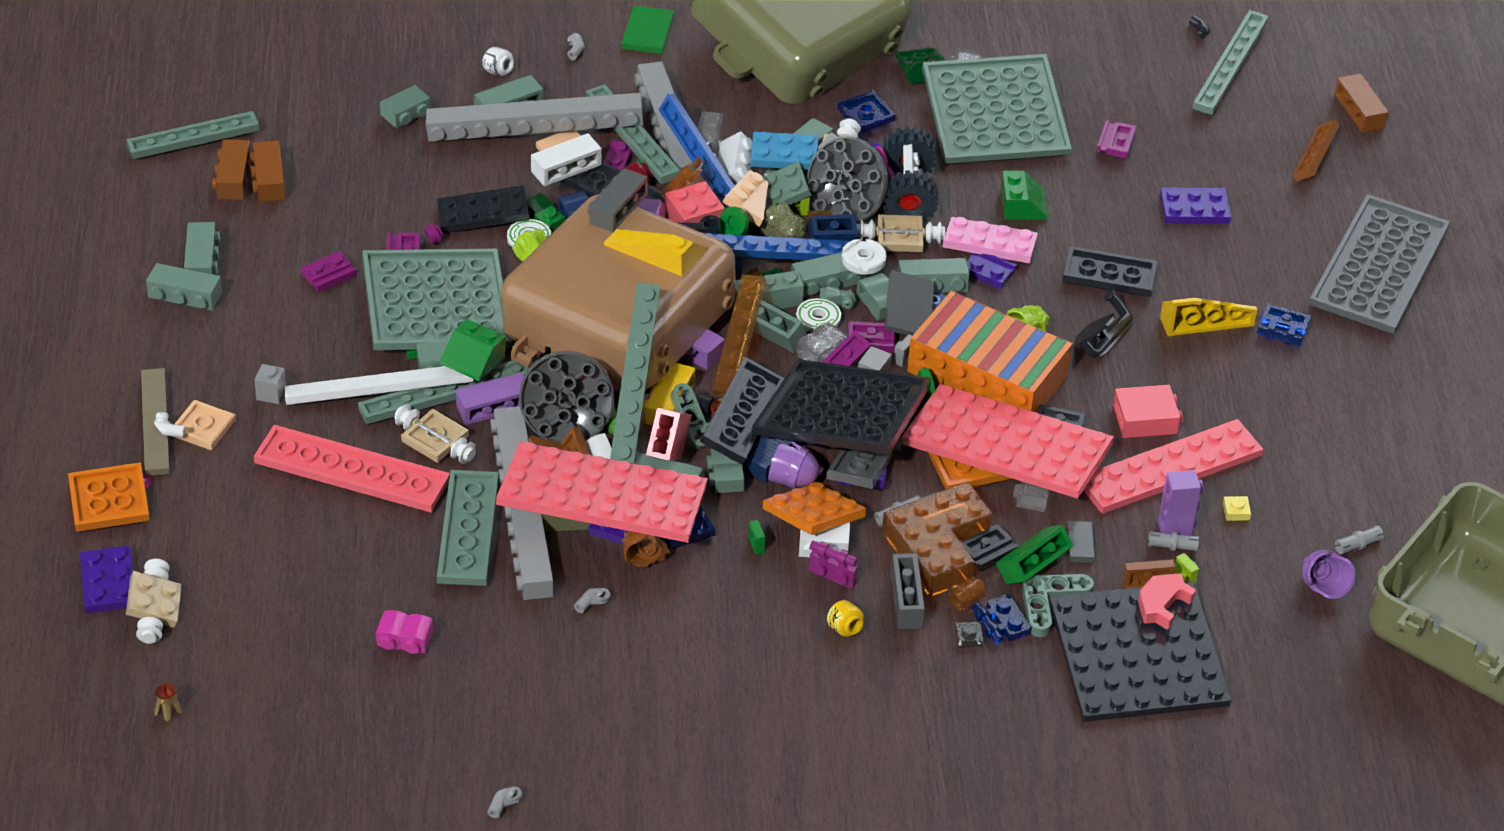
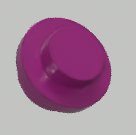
M429 223L428 227L424 229L427 238L432 244L441 243V237L444 236L443 232L437 224L434 226L432 223Z

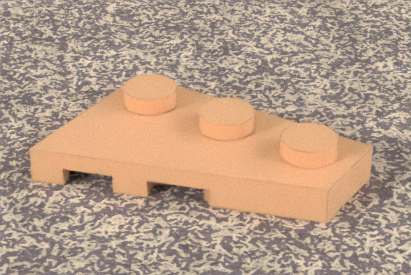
M749 170L726 195L723 203L729 207L736 206L742 208L746 212L748 219L757 226H760L764 218L768 181L763 179L760 174Z

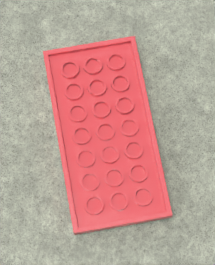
M940 384L903 434L902 444L1078 499L1113 445L1114 436Z
M519 442L497 494L496 505L688 543L707 487L708 478L679 473L673 470L653 468L648 465L628 463L627 461L607 459L602 456H592L555 447L536 445L530 442Z

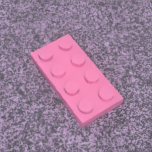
M951 217L944 237L943 247L981 255L984 253L1002 259L1030 264L1038 233L1027 229L1010 228L1006 225L999 226L988 224L984 221L967 220L963 217Z

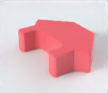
M1182 574L1153 576L1140 590L1138 597L1143 622L1145 624L1157 623L1168 630L1172 626L1174 615L1168 612L1167 609L1177 599L1191 604L1194 600L1196 589L1184 583Z

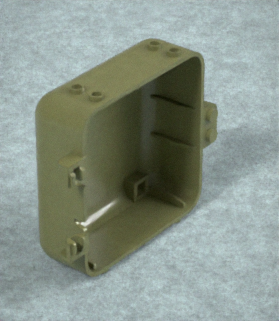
M693 0L691 5V12L695 19L720 42L714 49V60L734 78H743L753 73L773 94L789 104H802L811 98L817 99L828 88L885 54L889 56L895 52L902 39L911 11L909 0Z
M1465 482L1457 485L1448 496H1442L1436 510L1387 566L1383 565L1377 575V585L1373 590L1374 597L1369 612V623L1373 632L1382 640L1504 706V495L1483 484Z

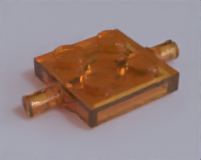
M698 156L689 165L682 167L680 173L660 192L664 199L666 192L683 188L687 185L686 181L690 184L703 171L701 166L705 163L701 157Z

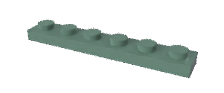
M250 111L126 140L132 159H137L260 130L254 112Z

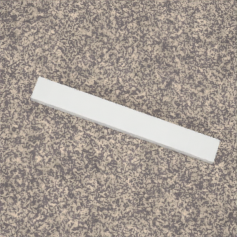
M446 366L289 385L285 386L286 405L467 383L474 380Z

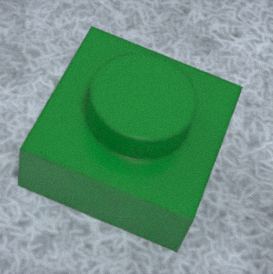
M551 205L534 214V220L545 223L552 231L565 221V216Z

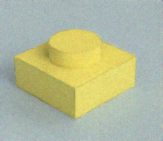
M1248 496L1224 497L1223 508L1226 521L1250 520L1251 510Z

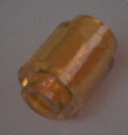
M970 577L952 589V592L949 594V600L957 610L968 609L986 596V586L981 579Z

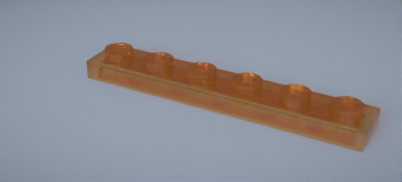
M742 275L712 389L713 394L716 396H723L726 393L744 357H747L766 284L764 276Z

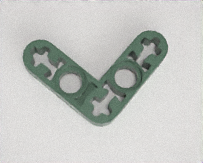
M679 383L670 394L675 411L682 413L693 411L697 417L696 421L690 422L687 434L688 443L694 449L707 448L708 446L701 443L699 439L695 440L694 437L697 433L699 436H703L710 422L706 423L692 388L688 384ZM679 390L681 391V393L687 394L684 400L682 397L677 396Z
M1084 574L1033 575L1023 582L1022 594L1029 632L1036 637L1047 636L1050 633L1052 624L1048 602L1050 596L1093 592V579ZM1060 584L1064 589L1056 590L1052 585ZM1033 587L1037 590L1036 594H1033ZM1039 603L1043 608L1034 609L1031 607V604ZM1041 618L1042 626H1039L1037 619Z

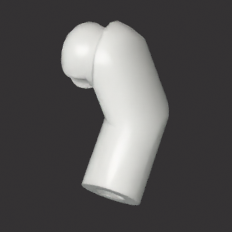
M158 412L156 414L154 425L163 435L184 437L185 426L171 424L168 421L169 415L166 412Z

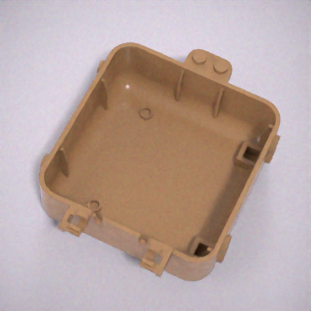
M600 194L594 195L573 212L505 278L501 287L503 328L505 334L510 339L516 341L511 350V360L530 367L533 357L538 359L547 350V347L551 348V353L557 351H576L596 360L605 369L611 382L621 386L637 283L659 285L660 295L645 388L648 389L654 386L663 376H666L672 366L726 310L731 308L736 297L735 256L732 249L725 242L640 207H636L617 229L673 234L705 246L707 251L683 276H679L604 245V241L613 232L590 224L588 207Z

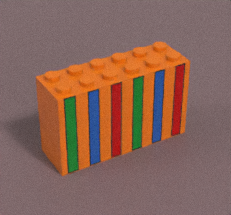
M950 291L911 337L907 371L918 376V370L927 367L932 376L933 383L936 385L950 386L1037 413L1039 405H1046L1068 377L1073 343Z

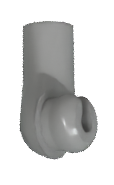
M577 33L570 35L567 40L568 42L571 41L569 45L573 46L567 53L571 60H575L585 50L583 39Z
M606 588L589 589L574 604V608L577 612L583 613L590 605H603L609 600L610 592Z
M513 786L499 790L487 811L488 815L492 818H499L504 807L516 804L522 797L521 789Z

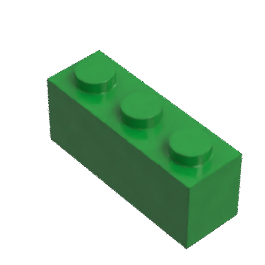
M1063 525L1045 527L999 560L996 565L1006 584L1025 582L1073 547V544Z

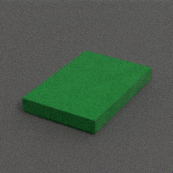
M634 5L622 40V49L663 54L674 18V11Z

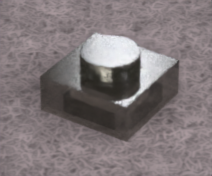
M980 622L955 623L958 648L983 647L984 639Z

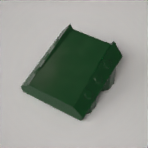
M934 47L896 51L895 53L906 80L912 86L914 83L925 82L922 69L923 62L944 61V56L939 55L938 50L934 49Z

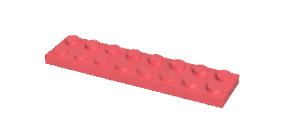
M1236 419L1099 468L1095 471L1083 491L1103 514L1163 492L1167 472L1195 470L1198 479L1260 457L1263 454V448L1242 423Z
M273 425L254 455V463L431 513L450 479V473L277 425Z

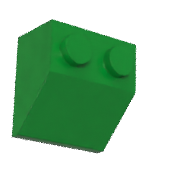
M1003 171L1000 192L1004 219L1048 220L1044 187L1025 171Z
M466 319L453 331L440 359V364L480 381L505 358L506 336Z

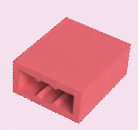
M1170 385L1115 389L1113 408L1123 438L1178 434L1179 424L1183 422L1182 411L1177 408V396L1172 393Z
M657 408L646 455L669 461H681L692 415L670 409Z

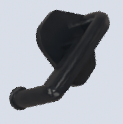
M1114 290L1108 291L1104 299L1112 304L1120 317L1108 330L1106 328L1116 318L1114 313L1093 321L1076 336L1078 344L1091 357L1105 355L1133 324L1132 314L1115 294ZM1093 337H1099L1100 341L1093 347L1089 340Z

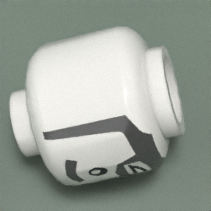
M498 47L488 49L483 57L484 69L493 75L506 76L514 67L512 53Z

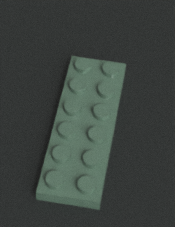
M450 471L437 570V584L487 585L499 472Z

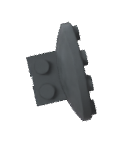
M840 137L829 141L817 151L808 169L807 184L811 192L809 198L813 207L820 215L855 214L856 224L861 223V219L863 221L867 220L878 210L887 190V170L882 156L870 143L859 138Z
M576 351L553 352L538 359L526 372L519 391L520 410L528 426L543 439L561 443L571 428L576 427L581 429L584 440L587 441L605 427L612 414L614 406L613 385L605 369L590 356Z

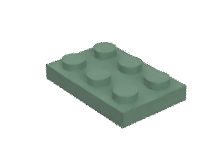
M799 161L763 177V179L768 181L764 213L777 200L784 201L789 206L811 196Z

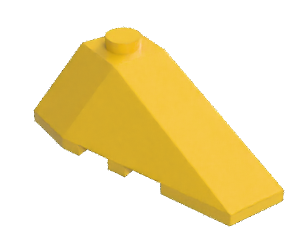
M616 229L604 241V245L679 276H683L707 251L705 246L677 235Z
M1199 298L1163 301L1160 319L1167 336L1254 326L1257 308L1255 306Z

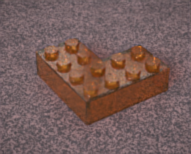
M965 482L884 511L882 532L898 554L917 553L921 586L930 597L949 590L951 569L950 585L952 588L972 581L974 560L960 542L990 528L992 513L982 499L978 500V494L972 486Z

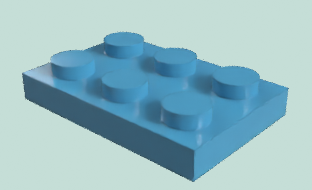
M753 132L751 167L784 168L799 161L802 169L808 170L813 157L817 153L818 136Z

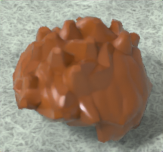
M627 531V533H624L625 537L622 538L625 560L629 564L640 568L648 567L649 564H655L656 562L666 561L665 554H670L666 543L660 537Z

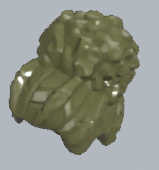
M775 201L779 205H771L765 211L763 221L759 226L760 232L768 237L802 238L806 229L804 219L798 215L795 216L784 201Z

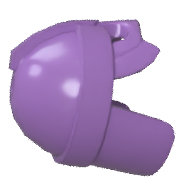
M792 442L794 447L780 444L772 459L768 480L793 489L809 486L810 483L815 482L818 476L822 474L823 468L819 465L811 450L795 442Z
M1317 550L1303 559L1302 576L1304 582L1313 591L1329 599H1337L1347 594L1352 588L1355 581V568L1348 559L1330 550Z

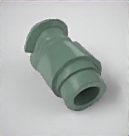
M832 286L820 288V299H827L837 305L842 304V307L845 309L852 308L856 302L855 294L851 289L845 291Z

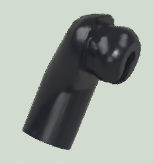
M1195 15L1189 19V24L1197 29L1195 31L1196 36L1203 39L1210 33L1209 26L1204 20Z

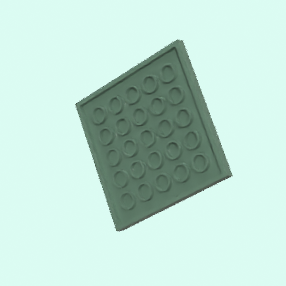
M1047 54L923 62V74L945 164L1071 154L1072 148Z
M497 249L362 250L373 350L417 349V343L450 340L453 331L466 319L505 335V348H512V339L505 334L503 328L501 303L503 281Z

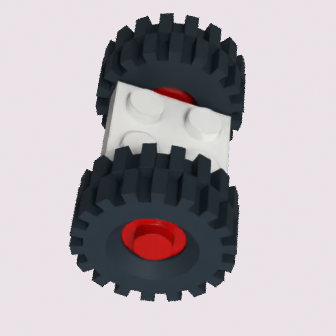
M904 126V130H901L899 127L895 129V134L891 131L888 134V138L885 137L884 144L882 145V149L887 156V166L896 174V177H889V182H887L883 210L885 209L886 215L922 216V220L925 223L928 221V216L932 218L934 211L937 212L938 209L936 183L934 184V180L931 177L928 179L927 172L932 173L933 167L936 166V141L931 133L927 134L923 128L921 131H918L916 126L913 129H909V126Z

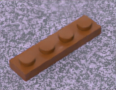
M1335 119L1317 127L1292 175L1297 182L1303 179L1309 180L1316 175V171L1322 163L1332 139L1336 136L1335 133L1339 124Z

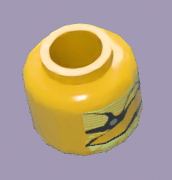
M842 600L830 608L827 621L829 626L841 636L850 637L862 629L864 615L850 601Z

